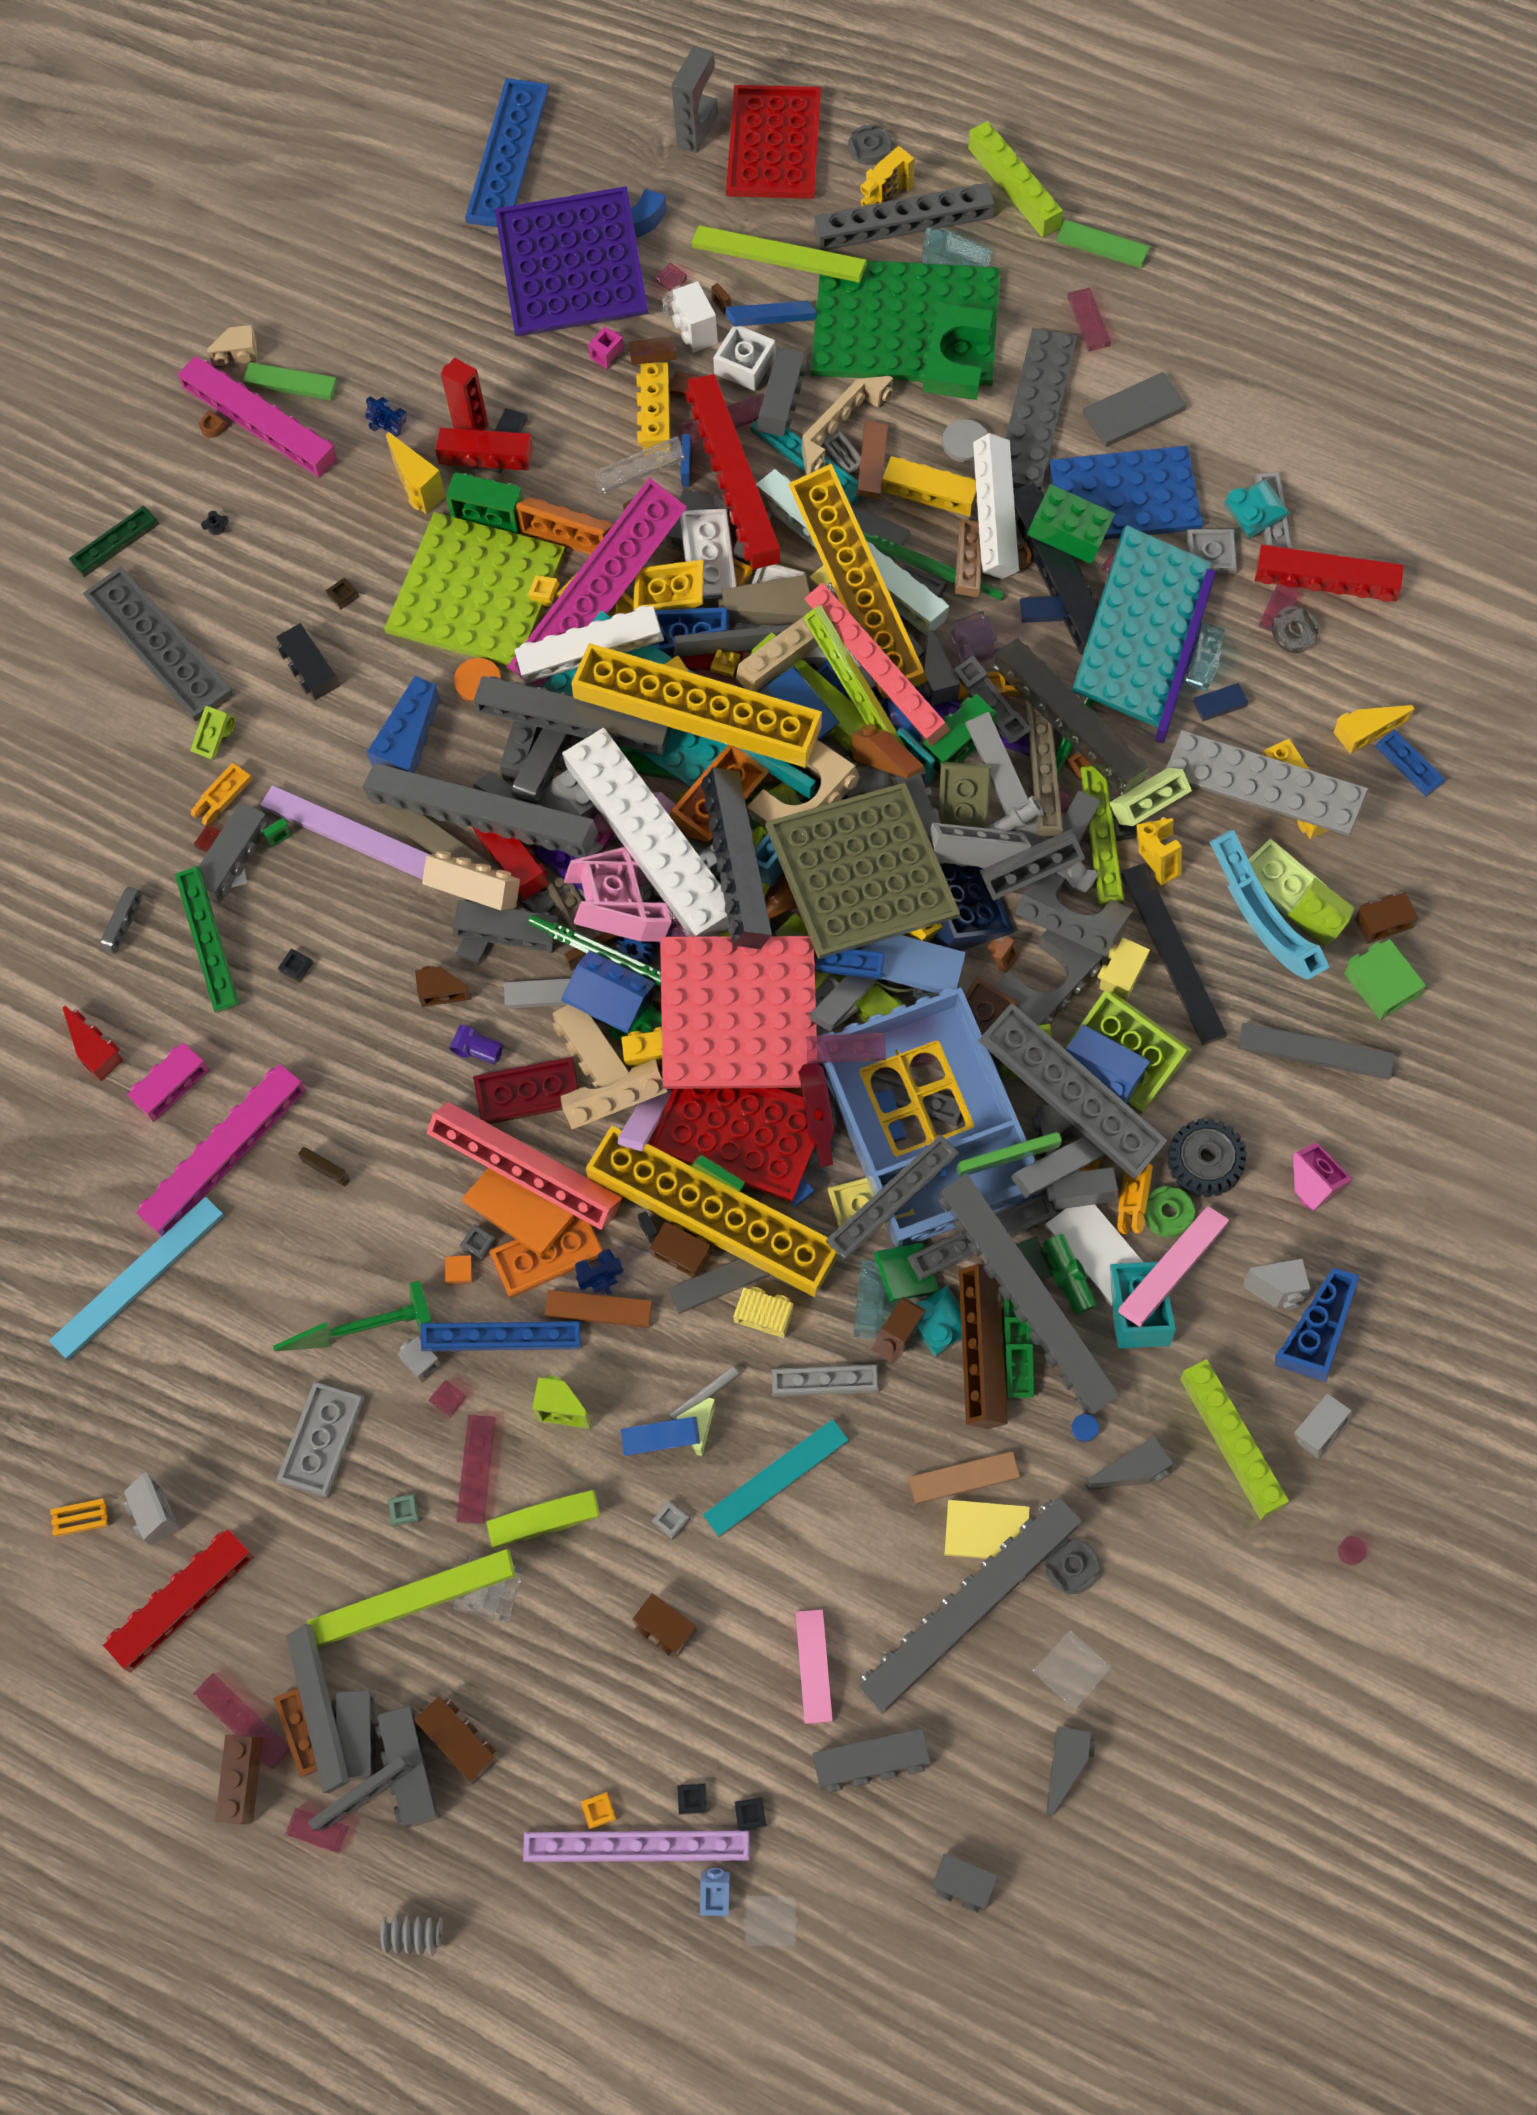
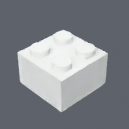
M696 281L673 290L671 306L675 315H672L675 327L677 329L680 328L682 331L681 336L686 346L689 345L693 353L718 344L716 315L699 282Z
M733 326L713 357L715 375L755 391L775 359V340L742 326Z

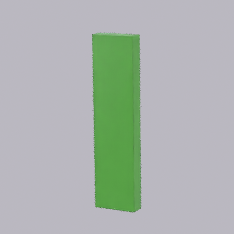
M1068 220L1064 221L1057 236V242L1138 268H1142L1150 247Z
M250 362L243 379L245 386L329 401L332 400L337 385L336 377Z
M1055 1132L960 1161L956 1170L959 1178H961L966 1173L971 1175L1059 1148L1062 1140L1060 1134Z

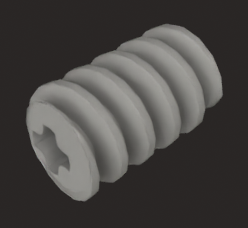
M385 1914L380 1932L383 1952L388 1953L393 1946L394 1952L400 1953L404 1946L406 1954H411L415 1948L417 1955H423L427 1948L428 1955L434 1956L441 1944L443 1920L439 1918L435 1927L432 1924L431 1918H428L425 1926H422L420 1917H416L414 1924L410 1925L409 1916H405L402 1924H399L397 1915H394L391 1923H388Z

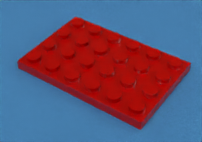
M734 85L726 196L815 199L821 87Z
M778 1088L673 1089L649 1144L688 1165L700 1155H703L743 1180L744 1185L793 1202L816 1147V1143L808 1134L803 1097ZM815 1110L813 1113L814 1118L817 1120L821 1118V1112Z

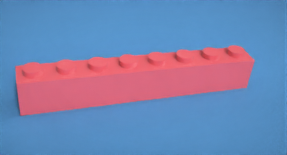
M823 582L804 598L812 610L819 605L822 606L850 654L931 746L950 731L945 721Z
M447 1102L433 1112L427 1134L600 1230L615 1218L623 1197L450 1102Z

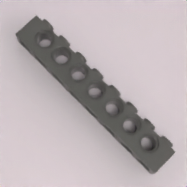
M988 183L974 184L967 187L953 188L941 192H932L915 197L911 196L904 199L890 200L883 203L814 216V232L819 250L826 251L992 219L994 215V201Z

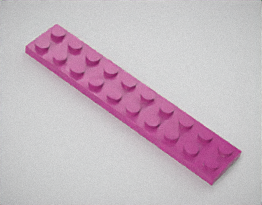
M649 477L525 643L539 642L549 635L558 636L566 633L571 628L580 629L589 626L600 611L608 614L687 507ZM515 655L507 668L523 679ZM551 676L530 682L529 684L544 686Z

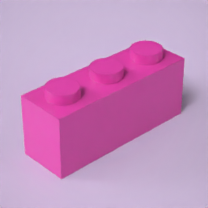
M183 1042L171 1049L168 1057L160 1064L154 1065L149 1074L142 1081L135 1083L127 1095L134 1105L152 1122H155L209 1069L205 1062Z

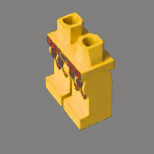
M898 146L874 167V170L870 168L866 172V181L860 185V190L865 195L861 199V206L893 200V196L903 188L907 191L911 190L914 187L913 172L915 158Z

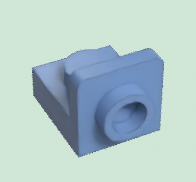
M720 1868L702 1871L700 1915L729 1916L730 1872H724Z

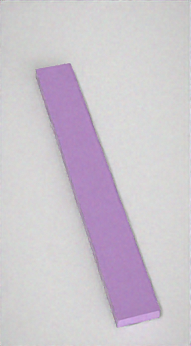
M273 785L260 804L263 810L423 880L426 855H429L423 851Z
M750 1831L524 1832L523 1862L750 1861Z

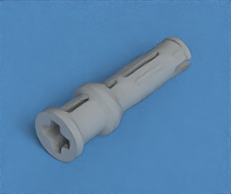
M1031 796L1028 798L1029 801L1018 808H1011L1010 814L986 829L1011 831L1016 827L1023 828L1026 826V822L1036 816L1041 817L1044 813L1035 797Z

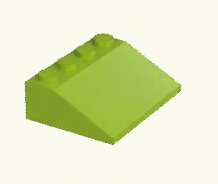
M1105 990L1064 1047L1066 1049L1080 1028L1086 1025L1150 1060L1151 1062L1129 1101L1131 1105L1142 1113L1171 1080L1192 1052L1190 1047L1112 990Z

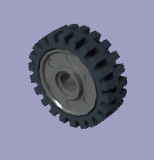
M1204 1118L1198 1119L1197 1122H1188L1187 1126L1181 1127L1178 1133L1175 1134L1168 1151V1168L1171 1169L1172 1178H1176V1183L1180 1187L1183 1185L1186 1192L1193 1191L1195 1196L1204 1194V1197H1211V1195L1215 1194L1216 1197L1221 1195L1222 1192H1228L1237 1184L1242 1176L1247 1157L1245 1144L1243 1141H1240L1241 1136L1239 1133L1235 1134L1233 1132L1234 1128L1230 1125L1228 1127L1224 1126L1225 1122L1223 1121L1216 1123L1214 1122L1215 1119L1211 1118L1208 1121H1204ZM1208 1154L1213 1158V1161H1205L1201 1158V1155Z

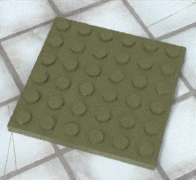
M906 783L766 821L765 827L818 959L953 920L960 915Z

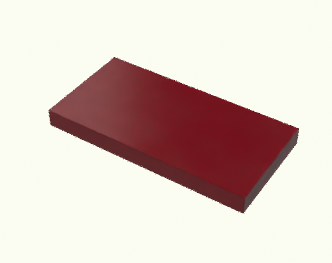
M573 1057L473 1076L480 1119L488 1124L563 1110L561 1096L579 1089Z

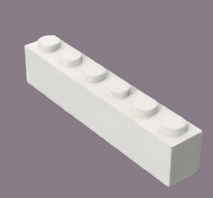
M989 433L973 442L982 573L1004 579L1019 571L1010 440Z
M641 606L634 612L628 614L619 613L614 615L612 619L594 621L589 626L580 629L571 628L564 634L558 636L549 635L543 638L542 641L535 643L527 642L514 650L521 675L526 683H530L578 668L589 643L626 653L664 641L653 606Z

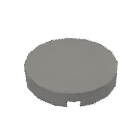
M962 419L954 421L947 426L943 433L942 444L944 452L957 462L965 463V461L969 460L973 462V442L987 435L986 429L980 423L973 420Z

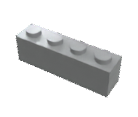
M932 823L928 835L939 864L950 863L963 867L970 865L987 868L1031 848L1024 832Z

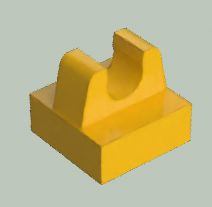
M536 575L528 596L532 601H538L542 605L550 606L560 584L556 578Z
M718 649L710 670L711 672L734 678L741 656L733 652L722 653V650Z

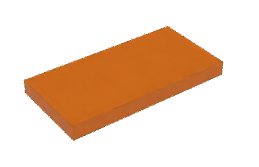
M490 1168L482 1174L462 1198L464 1204L540 1257H543L575 1219L573 1214Z
M574 1215L575 1219L543 1257H540L516 1239L490 1250V1255L509 1299L604 1258L605 1254L592 1225Z

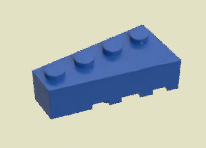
M726 607L655 610L664 641L652 645L668 656H674L675 636L731 630V618Z

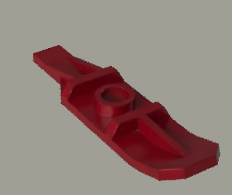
M817 1063L803 1064L798 1071V1076L802 1088L808 1134L816 1143L820 1167L833 1165L830 1141L834 1133V1125L824 1069ZM815 1110H819L822 1114L819 1120L813 1116Z

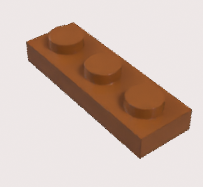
M295 1688L274 1697L273 1700L299 1776L303 1778L318 1770L299 1688Z

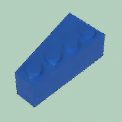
M416 675L414 676L367 750L372 766L376 763L411 773L416 772L417 766L419 767L423 747L428 739L427 734L430 726H432L440 700L436 684Z
M1332 1268L1316 1293L1315 1298L1304 1311L1300 1321L1289 1334L1283 1347L1276 1354L1275 1366L1327 1382L1358 1286L1359 1275Z

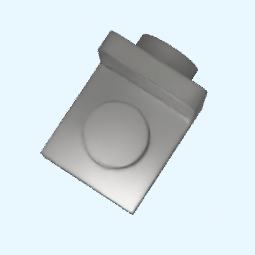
M1081 861L1055 872L1065 878L1064 884L1069 891L1077 892L1089 890L1099 875L1094 870H1087Z

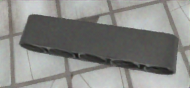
M543 728L514 781L512 795L537 803L573 735Z

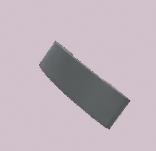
M971 656L954 668L956 676L972 698L978 694L997 713V731L1011 745L1031 732V728L1017 711L1014 712L989 680L987 672L974 656Z

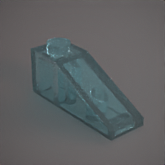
M926 228L922 263L990 266L991 250L951 231Z
M1202 621L1184 683L1195 689L1208 690L1218 670L1224 629Z
M861 1260L854 1325V1337L877 1339L881 1331L885 1286L877 1263L874 1261Z

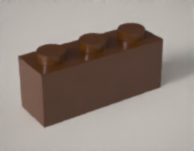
M438 1696L414 1720L466 1779L474 1784L498 1761L493 1756L496 1750L486 1739L481 1742L474 1735L478 1731L468 1719L462 1721L456 1715L460 1710L449 1698L444 1702Z
M225 1735L215 1822L231 1824L253 1823L263 1737Z

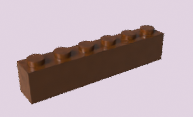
M975 1264L959 1269L966 1425L991 1429L1008 1424L1001 1293L998 1289L1000 1284L996 1278L991 1279L983 1268L984 1265Z

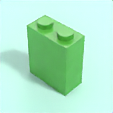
M1390 939L1383 943L1380 941L1376 942L1362 956L1360 954L1353 956L1347 962L1348 966L1344 973L1380 1021L1420 997L1426 988L1425 983Z

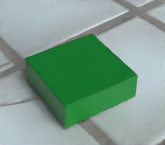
M284 818L262 830L271 847L292 836Z

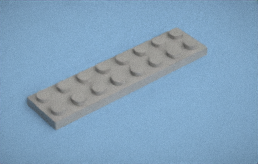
M1183 730L1166 769H1183L1190 786L1347 836H1351L1369 792L1368 788Z

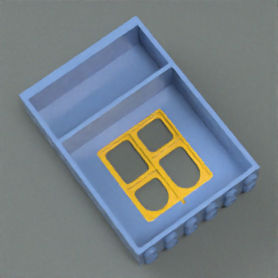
M953 987L941 991L939 996L930 998V996L923 997L917 1000L915 1005L896 1007L892 1010L891 1014L885 1016L882 1014L874 1015L864 1024H850L844 1028V1031L837 1034L834 1032L826 1033L817 1041V1059L820 1066L824 1069L826 1081L873 1196L924 1150L925 1145H930L939 1136L936 1134L923 1104L924 1097L944 1089H950L964 1118L965 1126L963 1128L942 1135L959 1152V1155L948 1164L946 1177L936 1175L885 1223L894 1248L916 1244L955 1229L953 1224L955 1218L950 1211L946 1213L938 1202V1199H940L938 1193L959 1179L956 1169L960 1161L1027 1141L990 1053L978 1041L982 1035L962 988L955 990ZM920 1053L932 1054L939 1060L945 1077L928 1085L918 1087L910 1072V1062ZM885 1067L892 1068L899 1073L911 1100L909 1105L889 1113L881 1111L871 1087V1077L874 1072ZM916 1115L925 1133L926 1141L905 1150H898L888 1125L905 1117ZM1033 1156L968 1175L994 1213L1021 1204L1040 1195L1043 1191L1041 1190L1025 1198L1011 1178L1015 1172L1036 1162ZM910 1209H914V1215L899 1219L895 1218L896 1215L910 1212Z

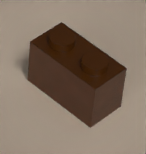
M1405 892L1399 895L1396 893L1390 894L1376 903L1373 901L1364 903L1360 906L1355 919L1367 944L1413 929L1418 916Z
M665 1222L650 1247L651 1256L693 1278L699 1276L712 1254L709 1241L700 1235H695L694 1237L686 1233L687 1230L679 1224L673 1223L671 1225Z
M654 1593L649 1596L632 1619L636 1625L634 1630L645 1639H648L649 1636L658 1642L656 1647L667 1656L673 1653L678 1657L697 1631L696 1625Z

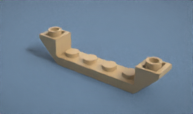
M892 377L857 379L803 435L802 456L806 475L825 466V449L821 447L824 439L836 431L837 426L842 420L848 419L851 411L856 406L859 407L863 400H866L878 408L884 401L890 399L893 393Z

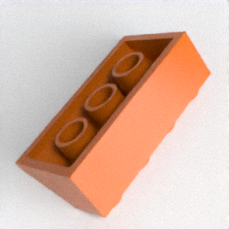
M529 497L518 502L516 505L521 533L589 555L593 553L614 525L608 520L592 518L586 513H577L564 506L558 507L542 499L536 500Z
M727 745L671 810L669 816L685 836L707 842L713 839L712 832L709 829L708 811L705 809V795L701 788L703 778L712 767L739 771L745 800L769 774L765 767L735 746Z

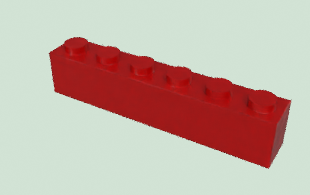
M1261 544L1257 557L1254 581L1267 585L1277 584L1288 588L1298 587L1311 591L1332 592L1336 595L1346 594L1357 596L1358 598H1373L1384 602H1397L1402 586L1404 565Z
M229 1529L225 1532H219L213 1537L211 1545L206 1550L197 1552L191 1558V1563L184 1570H179L171 1576L170 1583L164 1589L155 1591L149 1597V1602L142 1609L138 1608L132 1612L127 1619L128 1622L121 1629L116 1628L107 1636L106 1639L108 1641L103 1644L104 1648L124 1670L131 1673L247 1565L254 1556Z

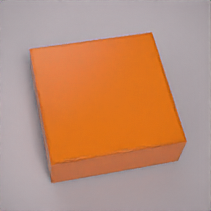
M471 1255L445 1257L446 1284L472 1283Z

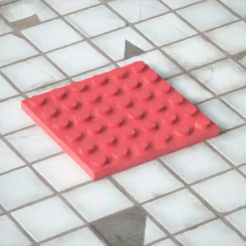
M771 936L761 949L733 946L732 937H661L663 1089L801 1088L798 1071L803 1064L817 1063L816 1023L809 1019L811 1012L816 1008L814 947L810 937Z

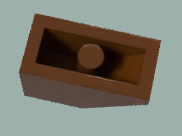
M425 966L421 970H415L418 999L422 1007L471 1000L468 985L443 968Z
M902 1297L882 1327L871 1350L894 1363L905 1352L926 1310L907 1298Z

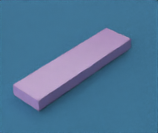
M667 1089V1092L638 1103L619 1135V1145L643 1151L659 1123L672 1090Z

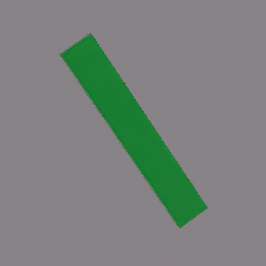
M195 866L175 873L214 1012L219 1013L239 1006V999L201 868Z

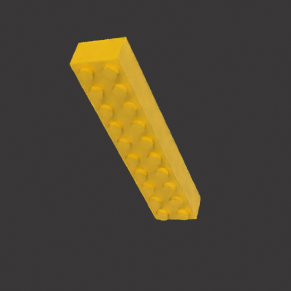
M832 463L788 483L840 603L914 687L927 682L928 680ZM877 685V688L882 698H889L884 693V691Z
M592 643L588 644L572 681L575 699L805 768L822 727L821 711Z
M611 1125L586 1167L588 1179L672 1223L681 1225L687 1231L704 1237L721 1249L816 1297L839 1256L826 1243L828 1237L738 1192L649 1144H646L643 1151L619 1145L618 1138L622 1130Z

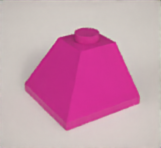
M1317 1142L1293 1155L1295 1193L1300 1197V1201L1313 1211L1327 1203L1353 1180Z

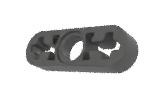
M129 886L124 890L101 938V950L112 954L119 950L141 904V890Z

